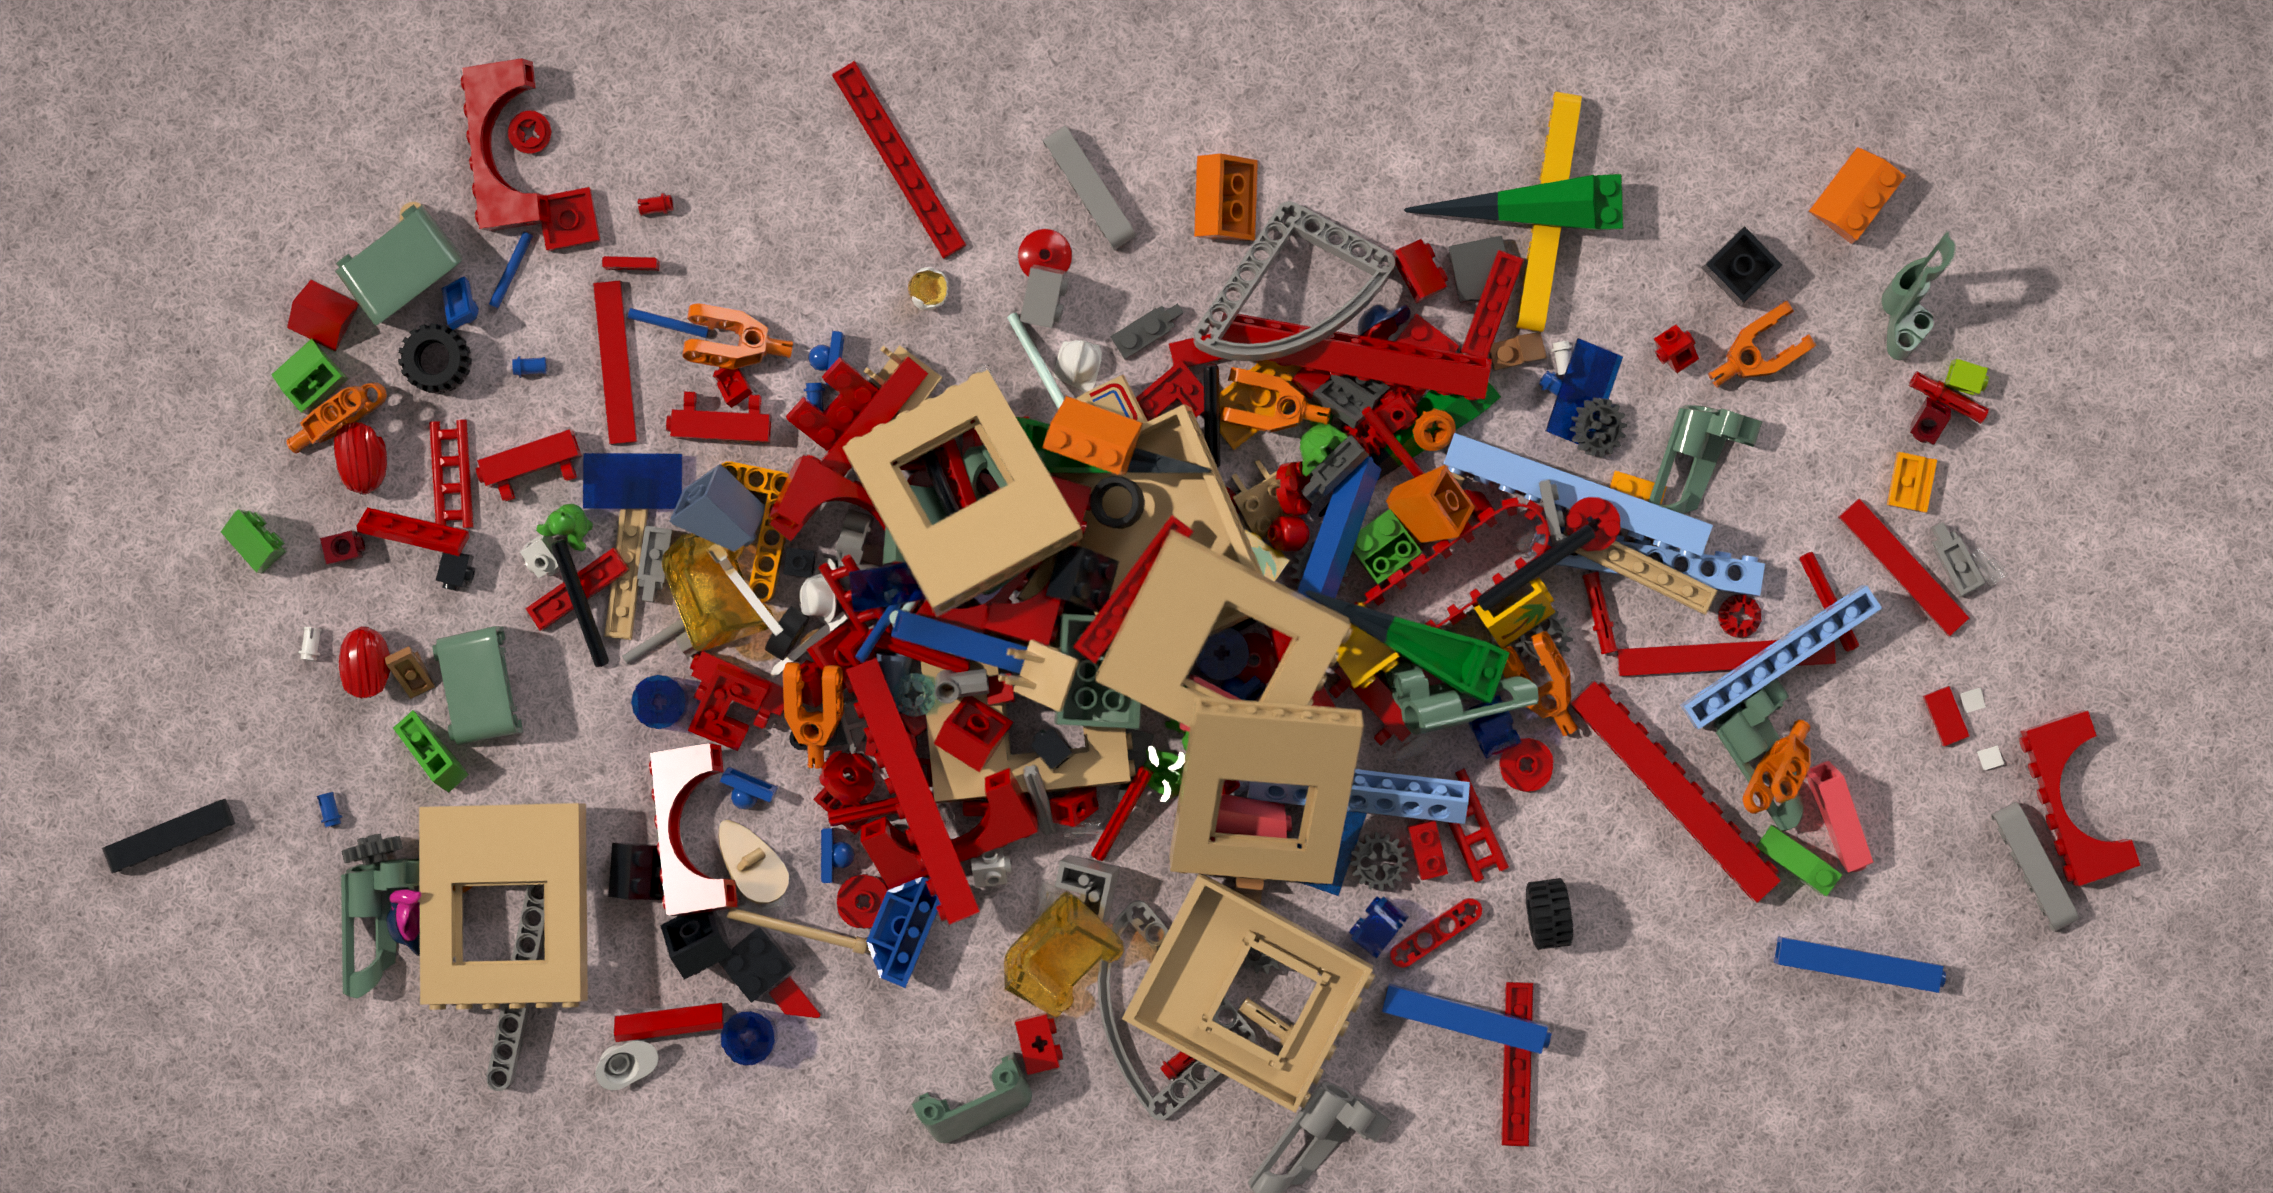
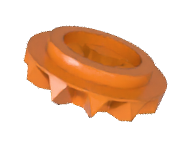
M1434 408L1429 412L1423 411V415L1419 419H1415L1416 424L1414 429H1412L1414 440L1421 448L1428 451H1437L1443 449L1452 441L1456 426L1453 418L1445 410L1442 411ZM1435 421L1439 430H1435L1432 438L1431 433L1427 429L1432 428V424Z

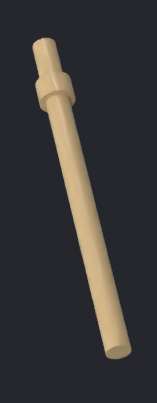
M730 908L727 914V918L850 948L853 949L852 952L859 954L870 953L866 938L858 936L851 938L735 908Z

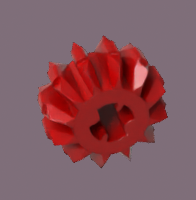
M1364 419L1355 429L1350 426H1343L1342 431L1347 436L1352 435L1369 456L1371 453L1379 456V448L1386 447L1385 441L1367 419Z

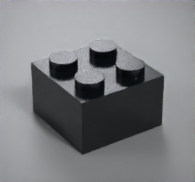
M1744 226L1701 269L1740 306L1782 264Z
M1070 545L1058 551L1046 596L1079 609L1099 613L1109 599L1119 561L1085 547Z
M716 911L677 916L660 925L669 957L684 980L733 955L723 922Z
M762 926L756 928L731 949L732 956L719 962L751 1003L796 967L768 930Z

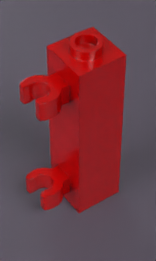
M684 391V410L672 409L671 416L667 415L666 431L670 432V437L770 443L772 416L770 414H761L762 396L749 395V413L696 411L697 393Z
M569 429L477 460L479 467L475 469L480 483H485L487 487L498 485L502 501L506 502L516 498L510 480L560 464L564 480L569 481L577 478L571 460L582 457L574 431Z
M702 651L700 655L696 654L690 665V669L693 670L691 676L701 680V683L693 698L701 701L719 663L769 684L753 725L765 729L771 713L783 716V686L706 651Z
M1340 665L1335 669V672L1341 679L1330 688L1329 692L1337 698L1350 687L1386 725L1374 737L1380 746L1393 734L1401 742L1411 734L1403 721L1401 708L1396 704L1386 679L1379 672L1373 675L1376 680L1362 689L1360 685L1355 688L1351 685V680Z

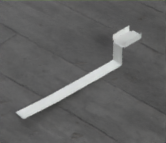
M714 544L708 548L709 551L707 550L710 556L716 563H720L725 573L775 636L783 631L781 626L731 565L727 558L728 554L723 547Z
M864 602L856 609L860 613L871 609L868 602ZM842 611L831 622L827 623L788 654L783 661L781 660L776 664L770 675L772 679L784 670L787 662H794L807 651L806 649L824 638L845 620H850L847 613Z

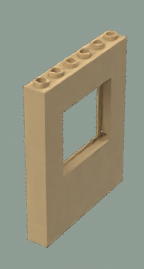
M988 370L971 375L967 381L960 385L950 386L943 394L924 400L917 408L901 412L894 420L887 424L875 426L870 433L862 437H855L847 445L843 446L851 466L937 617L1083 539L1078 522ZM975 428L1006 481L1007 486L932 525L899 467Z
M1171 530L1096 673V681L1190 727L1195 697L1228 699L1187 678L1224 606L1228 605L1293 638L1259 702L1312 706L1313 700L1311 697L1314 691L1321 690L1326 680L1324 673L1327 667L1332 668L1339 656L1337 649L1341 642L1344 644L1347 642L1352 629L1349 628V618Z
M1054 625L1058 627L1054 643L1049 642L1048 647L1058 651L1060 625ZM990 632L988 635L1026 647L1029 645V642ZM936 650V651H939V652H942V653H945V654H948V655H951V656H954V657L959 658L958 656H956V655H954V654H950V653H947V652H943V651H940V650ZM968 658L964 659L970 663L969 671L986 669L988 677L997 676L1009 671ZM921 662L933 791L936 804L988 799L985 794V777L1007 768L1011 769L1025 795L1030 794L1024 778L1023 769L1025 766L1036 765L1038 767L1046 792L1131 783L1130 777L1136 775L1134 760H1128V750L1133 749L1131 733H1126L1125 728L1083 726L1085 747L1070 749L1073 752V756L1053 773L1036 753L1011 755L1009 732H1007L992 758L979 773L933 744L944 721L964 697L957 698L949 704L940 702L935 696V678L944 669ZM944 684L941 687L944 689H951L953 686L950 684ZM987 694L973 696L1007 717L1006 703L988 705Z
M1195 697L1169 853L1170 872L1332 884L1363 731L1361 710ZM1224 779L1308 786L1299 839L1215 833ZM1210 837H1215V842H1212ZM1297 843L1302 844L1301 849L1297 848Z
M586 804L419 807V881L422 894L420 898V1005L429 1004V1010L446 1009V1004H456V1009H473V1004H482V1009L499 1008V1003H509V1008H526V1003H536V1008H551L552 1002H562V1007H579V1002L588 1001ZM544 884L545 960L463 962V886Z
M1198 874L1122 1020L1296 1113L1299 1106L1302 1108L1306 1106L1311 1096L1307 1092L1311 1083L1317 1085L1324 1072L1320 1068L1324 1059L1330 1061L1337 1046L1333 1045V1042L1337 1035L1343 1037L1350 1023L1346 1021L1350 1011L1354 1013L1357 1011L1362 1001V998L1359 997L1363 987L1366 989L1370 987L1375 977V974L1371 973L1374 965L1204 874ZM1251 947L1317 982L1278 1056L1212 1021Z

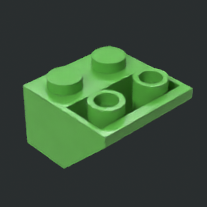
M312 338L271 374L288 399L301 413L307 415L348 380L347 376Z
M238 509L221 530V533L256 573H263L286 553L282 547L285 543L275 532L270 533L264 527L267 523L259 513Z
M1389 509L1359 531L1352 553L1374 581L1380 584L1420 555L1422 551L1392 510Z

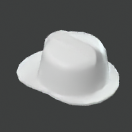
M1083 340L1064 341L1059 350L1054 377L1084 392L1092 390L1101 364L1102 352L1100 346Z
M830 558L821 560L816 568L815 576L807 578L800 589L802 613L804 615L817 616L825 624L831 622L835 616L836 596L818 568L820 565L828 563L832 570L837 569L836 564Z
M632 1041L624 1045L609 1047L603 1052L596 1067L595 1076L597 1082L608 1090H620L627 1087L631 1083L647 1076L655 1069L658 1063L657 1050L645 1041Z

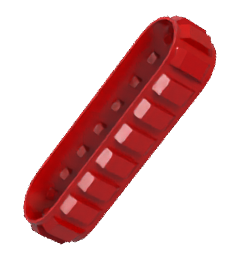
M1518 497L1502 500V508L1494 512L1492 507H1489L1480 513L1478 518L1481 522L1474 527H1471L1469 522H1467L1460 536L1451 543L1444 539L1434 545L1432 548L1436 552L1435 554L1427 558L1423 553L1411 561L1412 570L1405 574L1400 569L1389 576L1387 579L1390 585L1382 589L1378 584L1366 592L1365 595L1368 600L1363 604L1366 605L1373 600L1379 606L1385 602L1382 595L1383 592L1393 585H1396L1400 590L1408 586L1404 579L1406 576L1417 569L1424 575L1430 570L1427 565L1428 561L1438 554H1441L1445 559L1453 555L1449 548L1461 538L1470 543L1475 539L1472 534L1474 529L1484 522L1492 528L1497 524L1494 516L1505 509L1509 516L1517 515V507L1527 508L1525 517L1532 520L1538 515L1541 518L1543 524L1536 526L1537 535L1545 534V542L1543 545L1536 542L1532 547V550L1537 553L1533 558L1535 559L1551 548L1547 544L1548 536H1551L1547 520L1541 515L1544 508L1532 500H1529L1527 505L1519 504ZM1521 557L1514 561L1517 566V570L1531 562L1533 559H1531L1527 563ZM1499 573L1492 577L1495 585L1505 579ZM1475 588L1469 593L1472 601L1460 609L1452 604L1447 608L1450 614L1449 617L1437 625L1431 619L1424 625L1442 630L1444 629L1441 625L1449 620L1455 625L1467 616L1464 612L1466 608L1470 605H1473L1474 608L1479 605L1477 597L1482 594Z

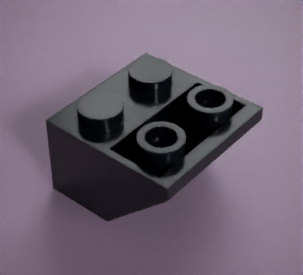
M612 843L608 897L626 900H663L664 886L660 879L662 866L657 845Z

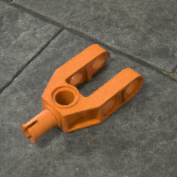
M1787 300L1739 332L1726 355L1727 362L1708 373L1710 380L1721 375L1720 378L1712 382L1715 387H1720V385L1736 375L1740 378L1772 375L1817 346L1808 334L1801 339L1802 342L1794 346L1793 344L1777 354L1776 359L1773 357L1767 362L1763 360L1760 351L1752 343V339L1759 335V331L1762 333L1778 323L1777 319L1783 315L1788 316L1794 312ZM1742 352L1751 354L1753 358L1751 365H1745L1741 361Z
M699 303L692 304L688 308L687 319L691 323L708 326V329L711 330L719 328L735 331V334H738L740 337L738 346L699 339H688L684 342L682 356L689 362L733 370L761 363L763 356H766V354L791 357L793 341L769 338V335H767L768 327L743 311ZM747 341H753L756 345H751Z
M1231 367L1228 381L1248 384L1254 388L1258 386L1272 389L1280 393L1276 402V411L1273 417L1222 407L1220 421L1270 433L1300 426L1304 420L1323 423L1324 425L1328 424L1329 418L1319 414L1330 416L1331 408L1308 404L1307 399L1281 377ZM1288 401H1293L1296 404L1295 412L1290 415L1284 414L1282 411L1283 405Z
M372 382L361 387L352 386L341 390L314 409L300 422L303 429L286 441L289 449L294 453H299L310 443H322L334 437L337 430L343 425L358 422L385 402L387 397L385 388L380 383ZM371 387L378 393L376 402H371L367 397V392ZM349 402H354L356 406H352Z
M1546 631L1531 636V638H1533L1534 648L1540 657L1539 662L1541 666H1545L1553 681H1548L1538 687V704L1526 707L1543 719L1553 717L1561 734L1567 736V731L1569 734H1572L1578 729V726L1567 710L1572 699L1571 673L1552 638ZM1511 646L1502 648L1510 652L1503 670L1504 677H1524L1532 681L1514 648ZM1546 695H1551L1556 700H1551Z
M787 662L783 670L784 717L797 742L807 745V766L813 768V764H815V769H819L825 763L824 746L832 738L844 714L842 667L832 665L824 667L822 675L823 712H807L802 704L804 681L801 678V666L799 663ZM811 724L817 726L819 731L814 730Z
M1800 719L1795 720L1789 736L1777 740L1757 765L1743 795L1744 807L1751 814L1767 810L1774 797L1778 803H1784L1797 796L1811 765V749L1804 743L1811 729L1808 722ZM1763 774L1769 779V787L1763 782ZM1780 783L1785 785L1787 796L1781 792ZM1753 794L1759 798L1760 807L1754 803Z

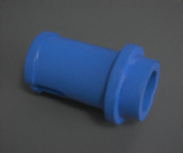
M518 356V359H512L513 375H519V378H522V375L547 374L546 357L521 359V356Z
M1546 371L1538 383L1542 386L1541 389L1543 391L1547 389L1566 402L1575 388L1556 377L1554 371L1552 373Z
M806 383V389L803 390L806 391L807 400L823 411L822 391H825V388H822V383Z
M334 792L316 796L323 817L321 823H324L325 828L341 824L340 819L342 815L338 813Z

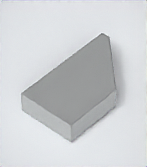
M857 700L844 703V714L841 718L851 754L856 753L865 736L864 728L868 727L865 718L859 719L853 703L858 702Z

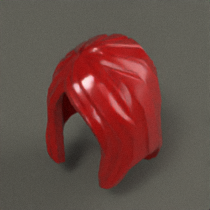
M357 422L343 425L337 430L334 438V454L338 474L348 490L360 495H367L376 490L383 483L386 476L387 451L385 442L382 437L376 435L375 430L371 426Z
M361 626L349 632L341 644L339 654L340 678L344 690L354 697L371 698L383 692L391 671L386 665L385 657L389 656L390 652L385 639L378 631L367 626Z

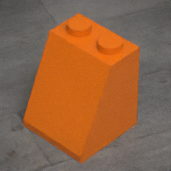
M1446 465L1393 487L1386 500L1389 509L1396 515L1415 543L1459 537L1475 508Z

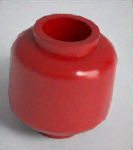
M1279 516L1271 523L1267 535L1270 543L1276 550L1299 551L1309 540V528L1300 517Z

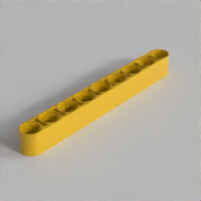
M1554 92L1553 109H1551L1548 125L1550 130L1549 135L1546 137L1544 149L1545 160L1542 162L1540 174L1541 184L1569 179L1582 103L1581 95ZM1532 224V239L1528 247V264L1524 271L1522 283L1524 288L1523 294L1520 296L1519 318L1516 321V328L1538 332L1544 331L1561 227Z

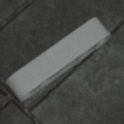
M1063 126L1043 139L1046 148L1048 147L1052 153L1051 156L1065 173L1066 179L1080 196L1081 202L1095 219L1096 225L1110 242L1111 248L1115 251L1135 238L1137 235L1068 128Z
M2014 802L1991 814L1992 820H1996L1999 826L1997 830L2005 845L2009 844L2012 850L2010 854L2018 869L2021 868L2025 874L2023 878L2031 893H2035L2038 899L2036 903L2043 916H2047L2050 924L2048 925L2051 930L2056 932L2078 920L2079 916L2019 804Z

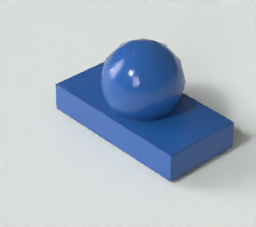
M465 276L441 288L447 324L452 330L464 324L472 323L477 319L479 308L472 299L470 283Z
M832 331L830 347L824 344L813 347L809 353L810 365L818 371L828 370L839 357L842 358L845 335L839 331Z
M1256 675L1246 684L1240 678L1230 677L1224 680L1221 685V689L1244 701H1255L1267 687Z
M728 767L724 771L720 780L721 783L734 788L731 794L732 802L737 808L744 810L752 808L756 804L757 798L770 803L778 789L775 785L732 767Z
M822 828L821 882L833 883L834 867L840 869L847 868L854 861L855 854L851 845L846 842H836L834 844V828Z

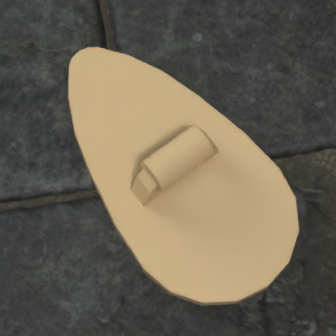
M730 820L722 821L718 834L720 850L732 880H735L738 891L747 900L756 904H769L777 901L784 895L789 884V873L785 864L752 831L739 823Z

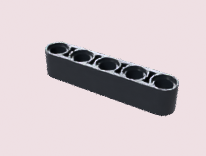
M225 798L102 848V851L113 874L121 871L123 868L134 866L146 861L148 858L156 857L171 851L175 847H181L197 840V838L208 836L236 823Z

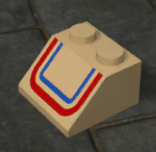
M1124 374L1075 398L1142 422L1143 424L1148 422Z

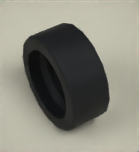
M1122 476L1104 478L1095 485L1091 493L1090 507L1092 514L1098 522L1107 527L1117 529L1130 527L1140 519L1144 511L1145 498L1137 483ZM1116 486L1124 487L1132 496V507L1129 513L1119 519L1108 516L1102 506L1105 493L1110 488Z
M792 606L788 608L778 623L783 631L777 636L772 632L765 646V651L783 661L804 631L809 621V616L804 615Z

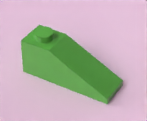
M414 710L393 727L430 779L448 793L469 775L453 753Z
M1772 825L1756 845L1761 852L1820 895L1827 897L1842 876L1840 872Z

